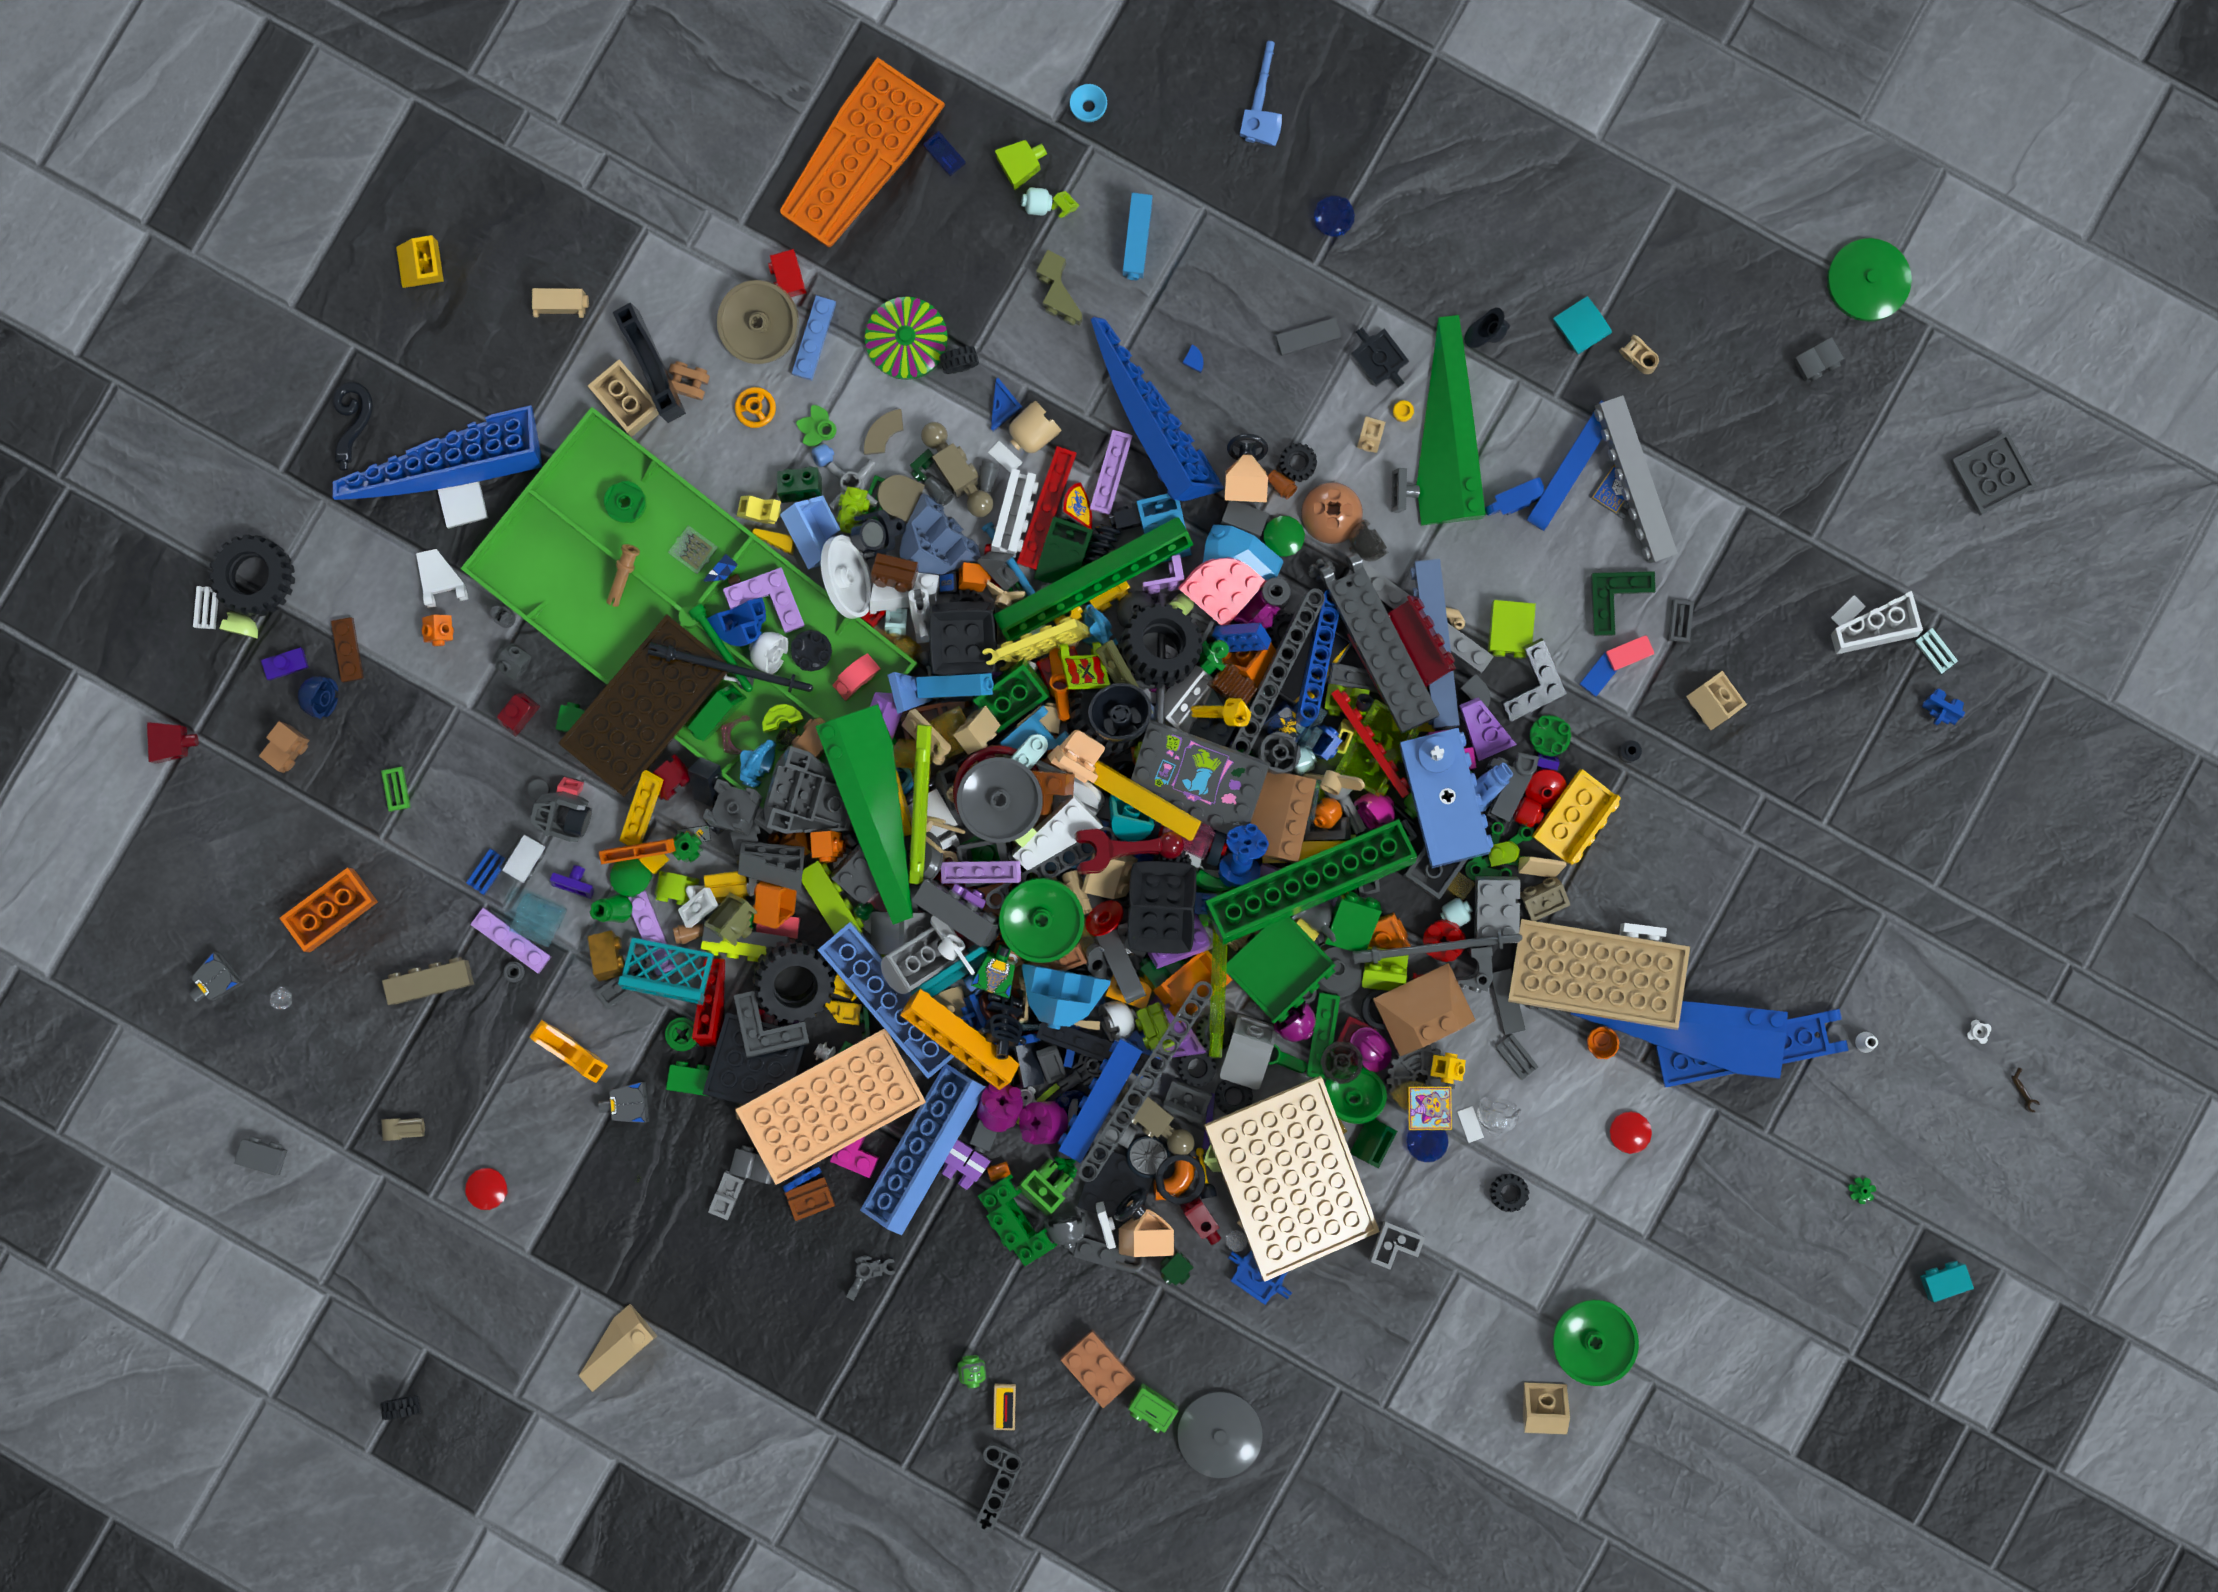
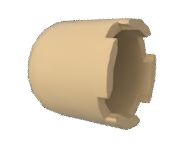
M1037 401L1027 406L1009 426V433L1013 438L1010 442L1017 450L1022 448L1027 453L1039 451L1062 431L1053 419L1049 421L1044 416L1046 411Z

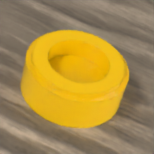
M1405 400L1397 402L1393 408V416L1399 422L1409 421L1414 414L1413 405Z

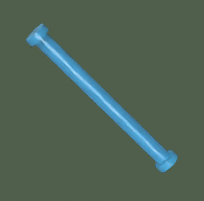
M989 522L982 527V530L987 532L993 541L995 535L994 524ZM1012 557L1007 562L1008 566L1020 579L1019 583L1027 595L1034 594L1035 590Z

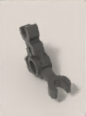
M870 1256L856 1258L855 1262L858 1264L855 1270L856 1279L846 1297L854 1301L863 1282H866L869 1278L882 1276V1272L888 1275L895 1274V1270L889 1271L887 1269V1264L893 1263L894 1259H887L881 1264L880 1260L873 1261L872 1263L867 1262L866 1260L872 1259Z

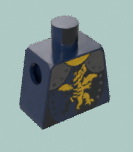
M1286 700L1281 702L1269 712L1262 728L1270 735L1275 732H1285L1291 735L1294 741L1297 742L1306 727L1299 725L1296 721L1298 702L1294 706Z

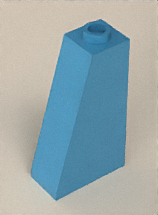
M1132 193L1123 265V276H1127L1126 278L1129 280H1139V278L1144 277L1153 195Z
M992 673L916 677L918 698L993 695Z

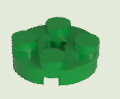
M621 481L608 488L604 496V506L608 515L613 520L619 523H634L643 515L646 509V496L635 483ZM629 497L630 505L623 508L620 500Z

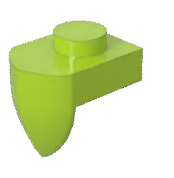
M1512 841L1494 844L1489 853L1491 867L1515 862L1519 857V847Z

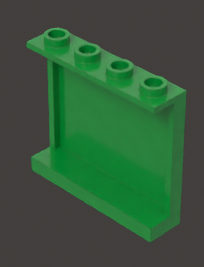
M1290 916L1262 929L1222 969L1238 983L1272 1019L1273 1023L1277 1021L1281 1023L1290 1015L1287 1011L1292 1006L1295 1008L1299 1007L1305 1001L1303 996L1308 991L1312 994L1320 987L1318 982L1323 977L1327 980L1335 972L1333 968L1336 964Z

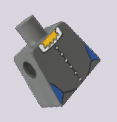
M213 952L192 976V980L197 987L189 994L196 1002H199L205 996L210 1001H216L242 986L244 982L221 953Z
M646 1082L609 1091V1100H599L598 1102L599 1112H611L612 1121L649 1122Z

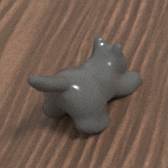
M1329 901L1292 916V920L1301 918L1313 930L1323 932L1332 942L1336 941L1335 934L1329 928L1335 908Z

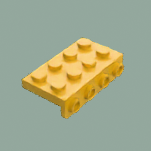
M1579 769L1531 837L1567 864L1573 865L1578 863L1583 856L1585 848L1594 842L1595 834L1606 825L1610 813L1618 808L1621 797L1611 792L1586 771Z

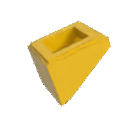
M665 854L643 857L638 860L653 874H656L670 859Z

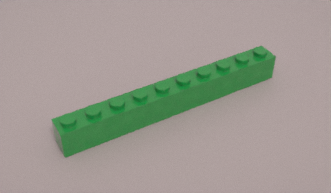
M1176 517L993 616L1007 642L1015 641L1021 636L1030 633L1193 546V542L1180 518Z

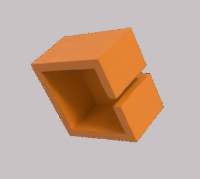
M764 881L757 883L754 889L756 899L753 906L757 913L754 914L753 923L777 929L785 920H788L795 914L797 891Z

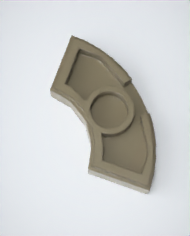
M901 409L890 411L873 423L865 438L864 455L885 453L886 444L890 437L897 432L904 431Z

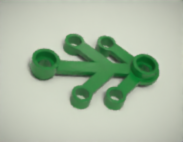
M1495 822L1490 827L1493 845L1499 844L1500 834L1504 831L1503 824ZM1496 824L1500 825L1501 830L1499 832L1494 831V826ZM1522 825L1518 828L1517 835L1509 841L1514 842L1516 845L1522 841H1530L1533 839L1531 836L1535 831L1533 827L1529 828ZM1524 829H1528L1530 831V835L1528 837H1525L1523 835ZM1489 855L1483 860L1482 856L1475 857L1465 867V873L1471 880H1475V876H1502L1504 870L1509 873V876H1512V872L1508 868L1501 870L1487 868L1491 864ZM1519 856L1518 859H1517L1515 862L1506 863V864L1515 865V866L1518 867V865H1519V863H1518L1519 858L1525 857V856ZM1474 866L1479 867L1480 871L1478 874L1473 873L1472 868Z

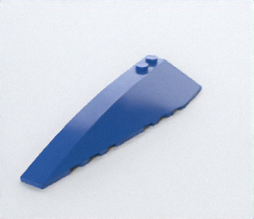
M1093 317L1091 322L1114 388L1136 435L1158 472L1159 479L1167 487L1168 495L1174 500L1188 501L1224 490L1225 488L1201 449L1196 452L1191 445L1194 439L1190 434L1186 435V433L1180 430L1179 427L1182 423L1173 414L1168 413L1171 408L1152 382L1146 383L1141 377L1144 371L1140 366L1137 367L1130 362L1129 359L1132 355L1128 349L1118 345L1121 340L1105 319Z
M530 405L491 414L485 417L486 422L480 424L472 422L464 430L459 432L453 430L445 438H435L406 450V454L398 458L396 455L388 458V462L379 466L373 464L365 472L360 473L357 471L333 481L334 500L358 499L424 492L541 468V449L533 408Z
M1682 1001L1678 1030L1570 1012L1571 1015L1608 1026L1615 1031L1618 1030L1629 1036L1643 1039L1651 1044L1676 1053H1682L1693 1059L1707 1062L1735 1074L1780 1079L1788 1012Z

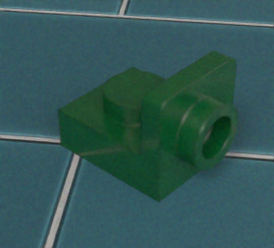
M929 449L910 464L912 469L910 473L918 482L922 480L925 483L927 477L921 471L923 469L926 471L934 464L932 457L934 454Z

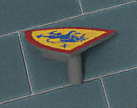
M1081 482L1073 484L1064 495L1062 513L1058 514L1057 518L1063 520L1071 518L1081 526L1092 529V511L1090 510L1087 494Z

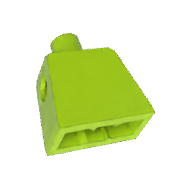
M1026 140L995 150V156L1014 190L1041 170L1038 159L1047 155L1042 143L1031 149Z

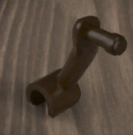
M2017 1068L2015 1075L2011 1076L2012 1081L2026 1101L2025 1109L2028 1112H2035L2030 1108V1104L2033 1102L2036 1105H2040L2037 1100L2031 1099L2026 1088L2018 1079L2023 1069Z

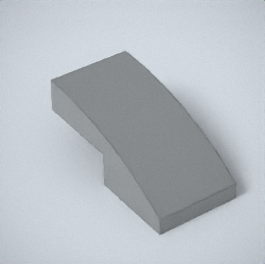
M727 1170L724 1172L708 1211L725 1220L729 1219L745 1181L744 1177L731 1174Z

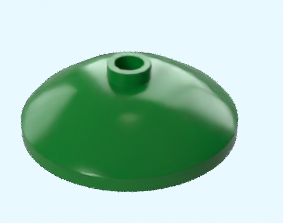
M1342 1067L1334 1071L1325 1083L1336 1116L1342 1121L1353 1124L1366 1123L1378 1117L1385 1107L1387 1091L1383 1081L1373 1071H1369L1364 1067Z

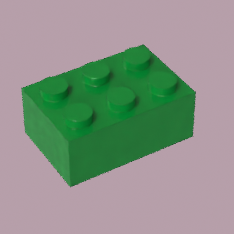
M1023 658L993 680V695L974 696L973 701L979 709L984 706L989 709L1001 725L996 730L999 733L1049 697V689L1027 660Z

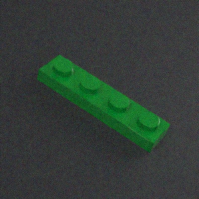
M1319 993L1315 1016L1316 1023L1313 1029L1306 1076L1315 1078L1321 1076L1322 1079L1328 1078L1340 996Z

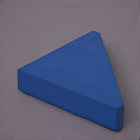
M999 378L996 379L991 422L992 432L1022 409L1020 403Z

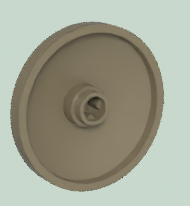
M751 280L735 286L723 298L717 314V329L723 345L733 356L747 363L766 364L778 360L791 349L799 330V316L794 301L784 289L768 281Z

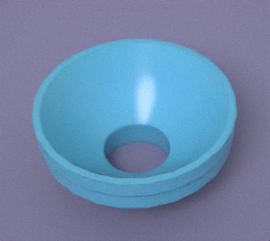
M1093 84L1079 86L1073 91L1070 98L1072 113L1083 122L1097 121L1106 111V94L1100 87ZM1087 101H1091L1095 105L1094 110L1091 112H1086L1083 109V104Z

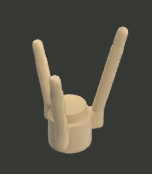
M927 816L926 832H929L932 825L965 834V830L945 824L946 820ZM926 836L928 844L940 853L944 852L942 848Z

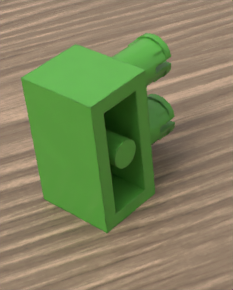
M1050 1158L1047 1159L1038 1171L1034 1169L1029 1172L1016 1187L1021 1189V1193L1045 1216L1052 1214L1064 1201L1065 1197L1062 1193L1074 1182L1071 1177L1067 1179L1069 1175L1063 1173L1052 1186L1047 1181V1178L1058 1168V1165L1056 1163L1052 1164L1053 1160Z

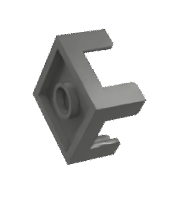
M717 779L714 789L719 795L712 812L706 809L703 819L711 826L748 836L763 797L755 789L746 787V791L732 787L726 781Z

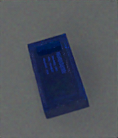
M939 131L923 144L949 176H952L966 164V161Z

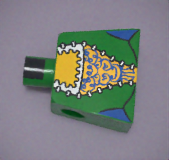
M1000 944L996 954L987 952L973 976L971 986L1009 998L1016 961L1008 958L1011 949L1006 945Z

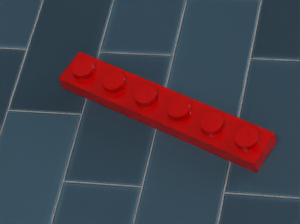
M1056 447L1017 560L1018 565L1037 570L1053 516H1056L1077 455L1076 452Z
M1339 689L1332 692L1331 695L1402 798L1410 794L1408 791L1411 788L1404 777L1402 779L1399 778L1396 773L1399 769L1393 760L1388 762L1384 756L1387 752L1382 744L1375 743L1372 738L1375 734L1369 725L1364 727L1360 721L1363 717L1358 709L1351 708L1349 705L1351 699L1345 690L1341 692Z

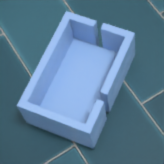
M824 496L796 502L780 514L808 569L821 566V553L825 542L841 530Z

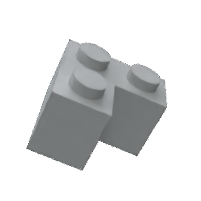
M1383 1221L1369 1261L1391 1270L1398 1250L1418 1257L1425 1237Z

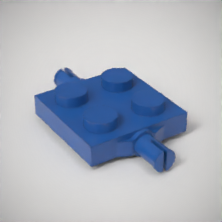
M1234 1251L1229 1255L1228 1259L1238 1265L1237 1271L1230 1281L1264 1305L1276 1293H1279L1286 1299L1289 1298L1288 1295L1292 1294L1291 1291L1282 1286L1283 1279L1288 1272L1264 1282L1252 1251L1243 1258Z

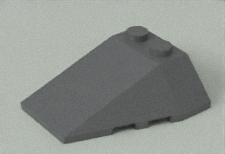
M789 746L776 764L764 803L765 828L782 833L848 831L851 820L830 767L819 761L810 752Z

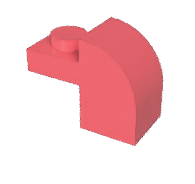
M867 653L848 666L838 676V679L832 686L847 701L861 686L869 682L881 668Z

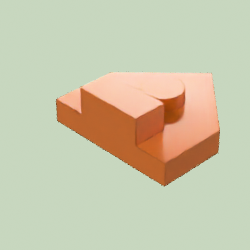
M1394 912L1379 918L1368 947L1376 946V948L1394 949L1411 946L1407 939L1408 934L1400 918L1397 919Z

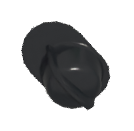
M1493 308L1474 322L1465 334V344L1470 348H1478L1487 342L1497 343L1501 341L1510 328V324L1504 319V311L1501 308Z

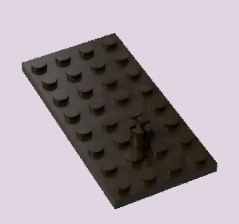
M667 614L558 743L623 797L628 794L640 779L642 772L649 769L729 673L677 659L668 662L665 658L647 655L648 649L657 651V649L649 648L650 642L665 646L673 645L677 651L726 663Z

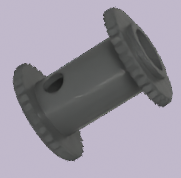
M1278 577L1267 580L1262 587L1265 601L1272 604V606L1279 607L1280 610L1286 607L1289 602V596H1291L1288 582ZM1276 592L1280 596L1274 597L1271 593Z

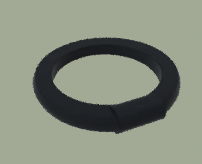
M1175 1154L1167 1157L1159 1165L1155 1175L1157 1192L1164 1199L1174 1204H1187L1194 1201L1201 1194L1205 1185V1172L1202 1165L1194 1157L1187 1154ZM1180 1160L1191 1163L1196 1168L1199 1177L1198 1185L1194 1192L1182 1198L1171 1196L1165 1190L1163 1179L1165 1169L1171 1163Z

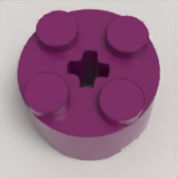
M989 1084L983 1091L977 1106V1117L981 1119L983 1126L994 1132H1004L1006 1129L1015 1126L1023 1107L1021 1090L1009 1084L998 1090L992 1084Z
M1053 1101L1029 1103L1021 1110L1019 1115L1022 1139L1034 1145L1058 1143L1064 1131H1067L1068 1128L1066 1111Z

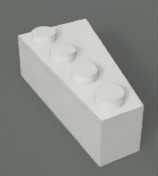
M1912 591L1837 627L1831 634L1835 653L1840 654L1917 637L1923 629Z
M1073 793L1034 829L1037 833L1023 848L1017 845L1012 850V856L1017 861H1020V864L1028 871L1075 844L1077 841L1074 834L1077 831L1101 829L1103 827L1102 822Z

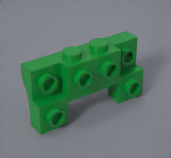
M1010 1174L978 1195V1197L989 1212L986 1217L989 1220L990 1226L1000 1236L1002 1244L1009 1251L1014 1250L1023 1265L1027 1266L1054 1249L1058 1244L1051 1243L1045 1234L1047 1232L1046 1228L1038 1233L1035 1232L1013 1199L1022 1190L1015 1189L1010 1181L1013 1178Z

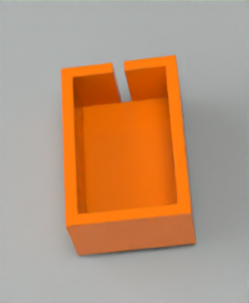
M1207 950L1195 955L1153 991L1164 1005L1169 1003L1170 1007L1168 1010L1175 1017L1198 982L1206 981L1211 984L1213 988L1211 999L1230 983L1232 979ZM1200 985L1197 988L1198 995L1202 997L1207 996L1209 988L1206 985ZM1194 1003L1186 1005V1012L1190 1015L1198 1010L1197 1005Z

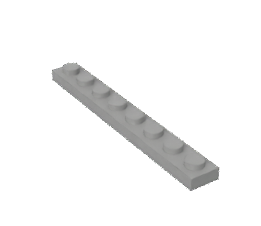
M1363 562V567L1382 603L1394 610L1408 601L1407 596L1409 594ZM1350 570L1347 576L1353 574V572ZM1448 623L1451 653L1481 674L1494 656Z

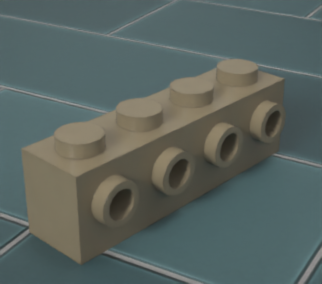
M461 957L450 959V964L441 965V962L428 965L429 969L421 971V967L408 970L409 974L401 976L400 973L388 975V979L382 980L387 1004L396 1005L474 985L469 960H462Z

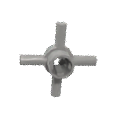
M870 459L858 473H844L831 462L827 469L841 480V492L829 506L834 511L839 507L840 496L845 494L849 481L851 483H859L854 488L865 490L864 478L876 464ZM868 493L867 499L870 500V506L875 508L878 501Z

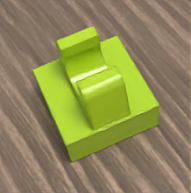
M1066 191L1055 195L1051 209L1055 210L1059 206L1062 209L1059 217L1063 218L1071 212H1075L1079 204Z

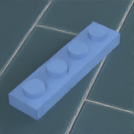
M816 295L792 375L813 380L836 301Z

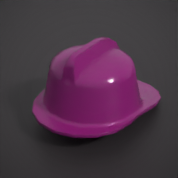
M1367 1027L1360 1028L1353 1033L1350 1039L1352 1054L1366 1069L1378 1072L1388 1066L1392 1056L1391 1048L1377 1031Z

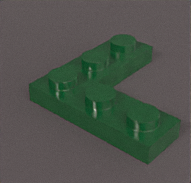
M1655 571L1591 574L1593 636L1615 635L1614 594L1655 593Z

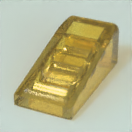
M907 635L898 637L893 641L895 646L912 659L922 648Z

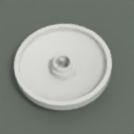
M839 535L828 539L821 553V572L827 594L835 608L846 618L855 619L862 617L870 610V598L873 588L867 561L862 551L857 550L853 545L851 538Z

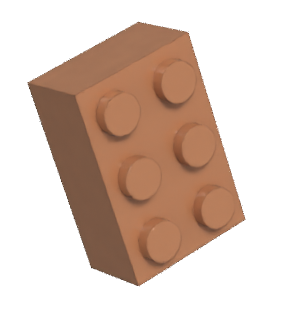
M1093 1329L1061 1357L1062 1363L1102 1408L1108 1405L1135 1380V1376Z

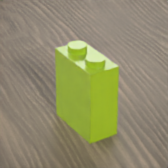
M1493 600L1491 604L1488 652H1492L1493 656L1505 657V654H1514V658H1526L1523 647L1533 642L1536 603Z

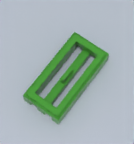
M397 767L382 770L388 811L393 812L395 810L411 808L404 768ZM396 772L399 774L404 804L401 803ZM390 773L393 782V788L397 804L396 806H393V800L388 778V774Z

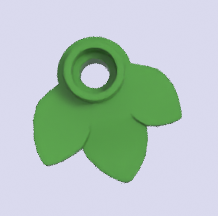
M817 405L811 406V417H805L796 421L800 431L806 434L803 444L807 446H817L823 440H831L837 432L835 424L829 420L828 412ZM825 427L830 428L828 434L823 433Z

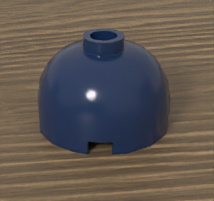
M314 676L305 680L298 690V704L306 714L315 718L322 719L321 717L330 716L338 701V698H334L335 691H338L336 682L331 678Z

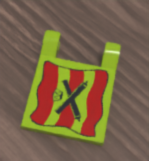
M1100 642L1092 643L1091 655L1069 656L1068 644L1062 643L1059 645L1058 656L1062 662L1068 689L1105 688L1110 685L1106 668L1096 652L1101 647Z

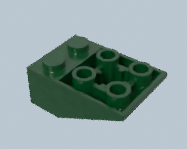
M1053 516L1034 579L1052 584L1082 568L1087 554L1086 551L1092 539L1093 530Z

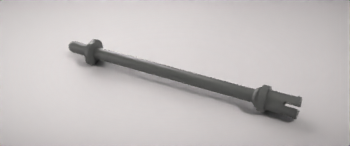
M1498 930L1497 936L1386 950H1380L1375 946L1368 950L1353 951L1354 963L1374 962L1375 964L1382 958L1499 944V948L1503 949V944L1520 942L1522 935L1519 933L1501 935V930Z

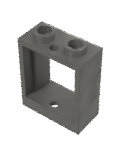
M978 840L957 846L956 855L959 862L973 861L971 848L992 844L997 845L1000 861H1016L1012 856V841L993 843ZM965 883L966 887L977 886V885H982V884H988V883Z

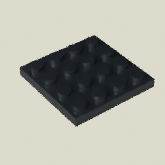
M726 1012L702 1094L745 1105L796 1077L805 1045L747 1058L738 1015ZM762 1022L763 1031L780 1027Z

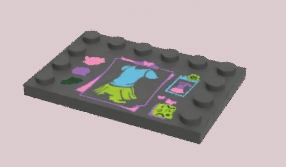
M1150 720L1131 780L1200 820V825L1228 834L1230 830L1237 826H1246L1251 823L1270 763Z

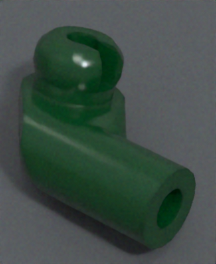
M859 903L854 907V915L863 921H867L874 906L871 903H865L862 907L863 903Z

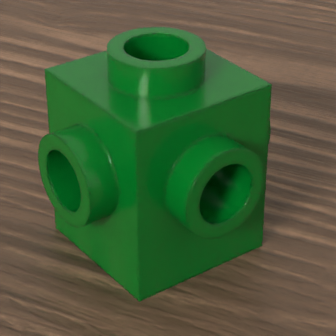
M681 832L673 838L676 851L672 853L678 861L682 859L686 863L688 861L691 863L701 856L699 853L703 851L700 846L702 842L696 834L692 835L689 832ZM688 843L689 848L684 851L682 845Z

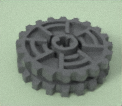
M1427 1045L1403 1056H1399L1397 1052V1058L1390 1060L1389 1063L1392 1066L1386 1070L1389 1078L1385 1079L1387 1084H1390V1088L1387 1089L1388 1093L1394 1094V1102H1401L1400 1107L1403 1109L1408 1107V1087H1451V1089H1455V1084L1441 1082L1440 1077L1430 1076L1433 1056H1441V1050L1438 1048L1432 1050L1431 1046ZM1418 1073L1425 1075L1426 1079L1423 1080V1084L1415 1080V1078H1418L1416 1076Z

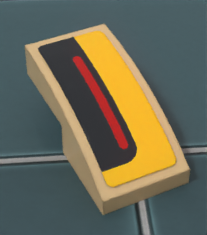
M1016 1384L994 1385V1430H1015Z

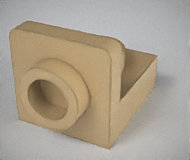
M1365 417L1357 448L1377 453L1386 422Z

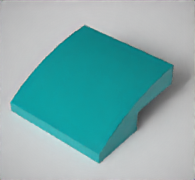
M1588 296L1553 318L1554 324L1563 333L1566 342L1577 355L1612 333L1606 320Z

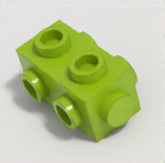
M848 486L845 494H841L839 506H842V510H839L837 522H840V531L851 534L852 527L858 522L854 520V517L868 512L870 500L867 499L868 491Z

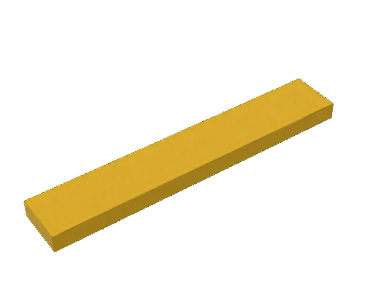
M1097 760L1094 765L1098 775L1094 782L1095 785L1187 840L1192 841L1201 824L1200 820Z

